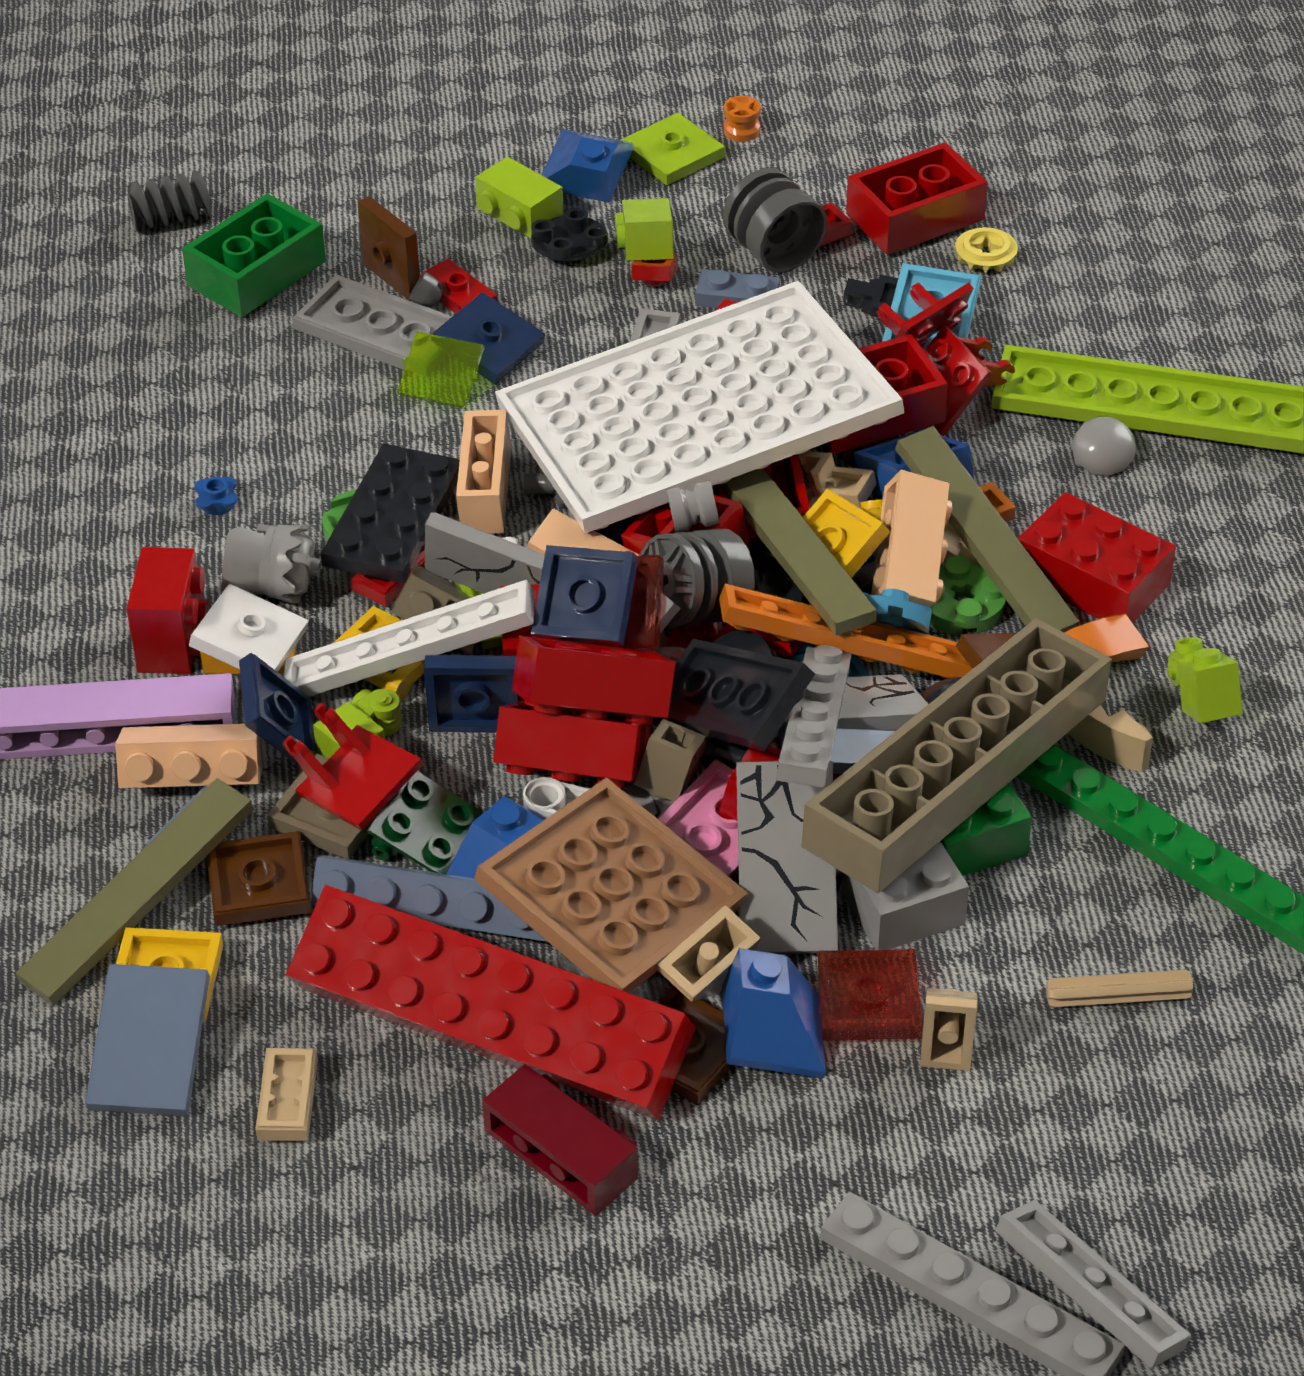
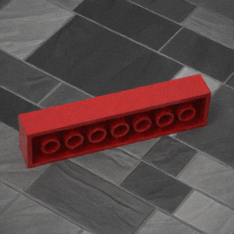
M326 884L286 972V976L305 991L516 1069L527 1064L540 1075L550 1076L557 1084L657 1121L661 1117L696 1029L684 1012Z

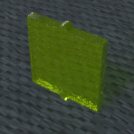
M416 331L409 356L403 360L405 369L397 393L405 397L466 409L473 384L479 380L477 371L484 352V346L482 344Z

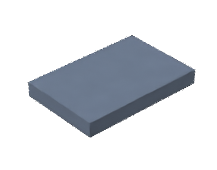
M109 964L85 1100L88 1110L174 1116L189 1115L210 979L207 969Z

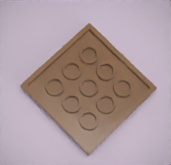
M607 777L477 866L474 880L591 979L628 993L658 971L657 964L723 906L726 905L735 913L748 896L747 891Z

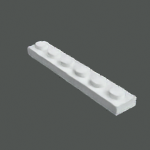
M526 579L287 658L285 661L284 678L309 697L315 696L334 688L424 660L425 655H440L485 639L532 625L534 622L535 591Z

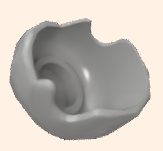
M1096 417L1084 422L1074 435L1071 450L1073 451L1074 461L1077 466L1083 467L1092 474L1111 476L1129 466L1135 457L1136 447L1134 436L1124 422L1111 417Z

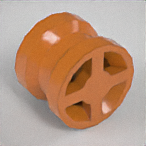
M743 95L729 98L724 104V115L727 118L723 124L724 135L733 141L739 142L750 141L758 137L760 134V122L757 118H759L761 113L760 102L755 98Z

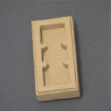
M266 1048L255 1129L257 1140L308 1141L318 1063L316 1048Z

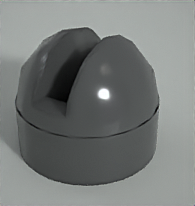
M424 272L414 286L409 300L425 307L435 306L440 302L443 293L441 283L435 277Z

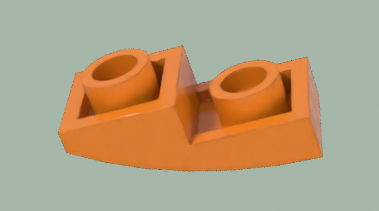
M1126 614L1098 619L1063 632L1112 658V662L1140 659L1149 648Z

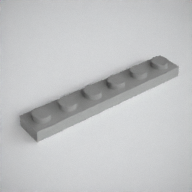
M831 645L806 648L803 663L815 673V676L805 689L803 698L791 710L778 762L776 781L825 788L852 653L842 652L839 648Z
M850 1191L821 1226L820 1239L1062 1376H1110L1123 1358L1125 1345L1122 1342Z

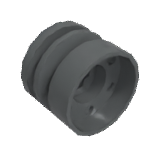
M762 168L747 175L732 190L723 209V225L727 233L736 239L741 246L748 249L750 254L764 267L773 272H788L801 266L811 258L821 245L827 230V215L823 207L810 195L800 190V187L791 181L786 174L776 168Z
M729 529L658 534L647 541L640 553L637 566L640 580L645 578L681 608L666 627L674 628L684 625H697L699 623L723 622L719 597L724 584L754 590L755 586L754 565L749 549L741 537Z

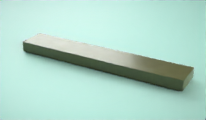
M931 426L898 440L895 450L912 473L950 483L948 500L952 501V512L948 522L1024 625H1028L1037 618L1062 632L1077 627L1079 623L1077 617L935 427Z
M764 468L755 469L731 478L723 484H718L729 499L742 503L746 521L836 636L876 622L875 607Z
M216 778L15 973L19 982L54 1006L122 940L125 927L134 928L254 810L252 801Z

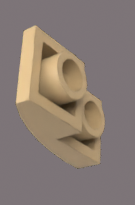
M1099 705L1068 732L1080 744L1113 763L1138 772H1143L1149 767L1153 737L1143 724L1137 723L1124 709L1109 717L1102 706Z

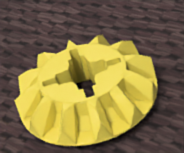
M982 227L968 230L962 233L955 243V253L958 255V262L968 264L970 270L983 269L985 274L988 269L1001 272L1004 266L1013 265L1018 251L1015 239L1008 233L995 228ZM984 247H988L990 253L982 252V250H984Z

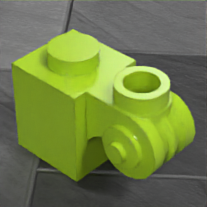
M1188 637L1175 641V651H1172L1168 656L1167 674L1175 686H1180L1182 712L1199 723L1243 714L1238 662L1222 653L1219 649L1204 648L1201 638Z
M369 689L361 690L355 695L351 703L348 701L335 710L351 730L356 725H359L385 739V736L396 733L402 725L399 696L396 692L388 689H378L372 692ZM319 720L313 724L317 754L330 758L340 746L326 725Z

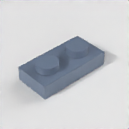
M702 269L695 292V306L718 308L724 299L734 302L747 300L779 288L780 277L726 272L719 269Z

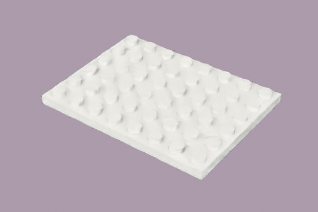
M799 281L495 391L498 406L501 410H507L509 422L585 534L594 530L604 529L612 523L633 515L646 513L652 508L668 503L667 490L680 487L684 491H693L697 483L710 481L711 486L723 484L731 478L755 469H763L771 463L795 454L805 453L816 446L832 440L845 438L853 432L872 425L882 424L888 419L904 414L903 399Z

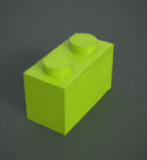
M505 157L475 177L477 208L529 238L532 235L531 226L533 222L540 219L549 220L564 216L563 187L509 157Z
M669 199L622 200V213H615L617 248H625L626 261L673 259V221Z

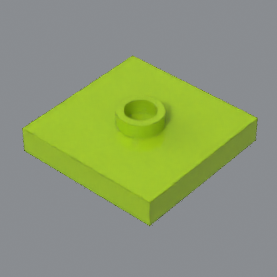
M678 112L621 139L622 141L633 143L634 148L630 159L665 185L674 183L725 157V146Z

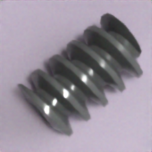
M199 171L192 172L190 183L184 174H177L175 186L168 176L162 177L160 188L153 179H147L145 191L139 182L135 181L131 183L130 194H127L134 231H138L140 219H144L148 227L153 228L155 216H159L163 224L168 226L170 214L173 213L179 223H184L186 211H190L195 221L199 220L202 208L206 210L210 218L212 215L207 185Z

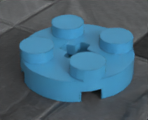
M884 589L882 596L869 595L863 592L876 609V622L923 634L929 633L932 608L908 601L909 593L899 589Z

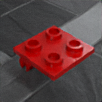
M968 282L938 301L920 283H916L911 286L912 290L909 293L913 301L919 307H922L923 311L907 321L901 318L886 303L879 306V310L876 312L881 322L894 333L896 338L912 334L923 348L929 342L927 338L939 332L944 325L953 330L961 323L960 317L968 308L967 302L974 288Z
M945 325L924 350L948 383L945 422L932 425L942 436H945L983 387L1005 384L1007 380L1002 376V373L1005 371L1011 374L1015 373V367L1008 360H1001L997 363L983 361L985 357L979 351L982 348L991 351L993 348L992 343L986 337H979L975 340L957 337Z
M320 703L314 709V713L326 725L340 748L322 766L300 740L296 743L293 737L289 735L284 740L283 746L295 758L307 775V778L295 791L298 796L362 831L424 763L421 758L359 725H356L351 730L333 708L327 711L325 705Z

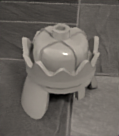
M258 524V532L242 527L230 530L226 538L223 557L222 592L228 584H232L255 596L268 595L269 598L287 603H299L300 597L297 595H302L307 591L310 577L312 575L319 576L321 570V559L313 558L315 550L313 539L307 534H301L308 531L309 525L278 524L273 526Z

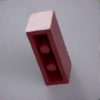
M527 1064L520 1067L482 1100L484 1131L594 1216H597L638 1179V1148L633 1140L623 1131H615L601 1121L590 1106L583 1102L577 1103L561 1091L559 1085L550 1076L540 1075Z

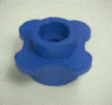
M228 476L198 480L194 485L195 491L199 493V497L195 500L196 506L209 515H223L229 512L238 502L237 495L233 493V489L237 486L236 480Z

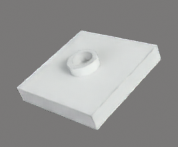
M228 584L192 633L189 646L240 669L239 660L252 653L278 672L305 633L309 620L232 584Z

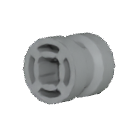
M710 481L697 483L693 491H684L680 487L667 490L676 532L689 531L692 525H697L698 522H701L706 527L719 524Z

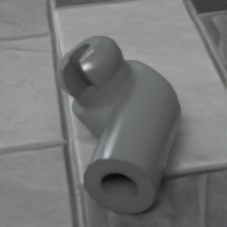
M544 473L524 474V494L556 495L555 501L557 506L567 508Z

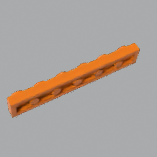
M724 584L719 597L723 622H727L739 630L748 631L755 629L771 633L783 641H793L795 639L814 644L816 647L819 645H831L843 652L855 654L868 662L883 661L898 665L908 672L918 673L923 671L939 675L943 679L963 677L973 669L956 647L958 642L880 622H875L836 636L812 605L729 584Z

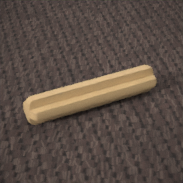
M1186 969L1051 978L1047 980L1046 985L1047 1001L1049 1006L1053 1008L1188 999L1192 997L1193 992L1192 976L1190 971Z

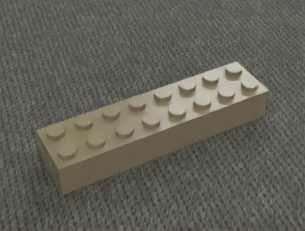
M1035 618L809 800L804 807L801 847L879 894L1105 701L1112 658Z

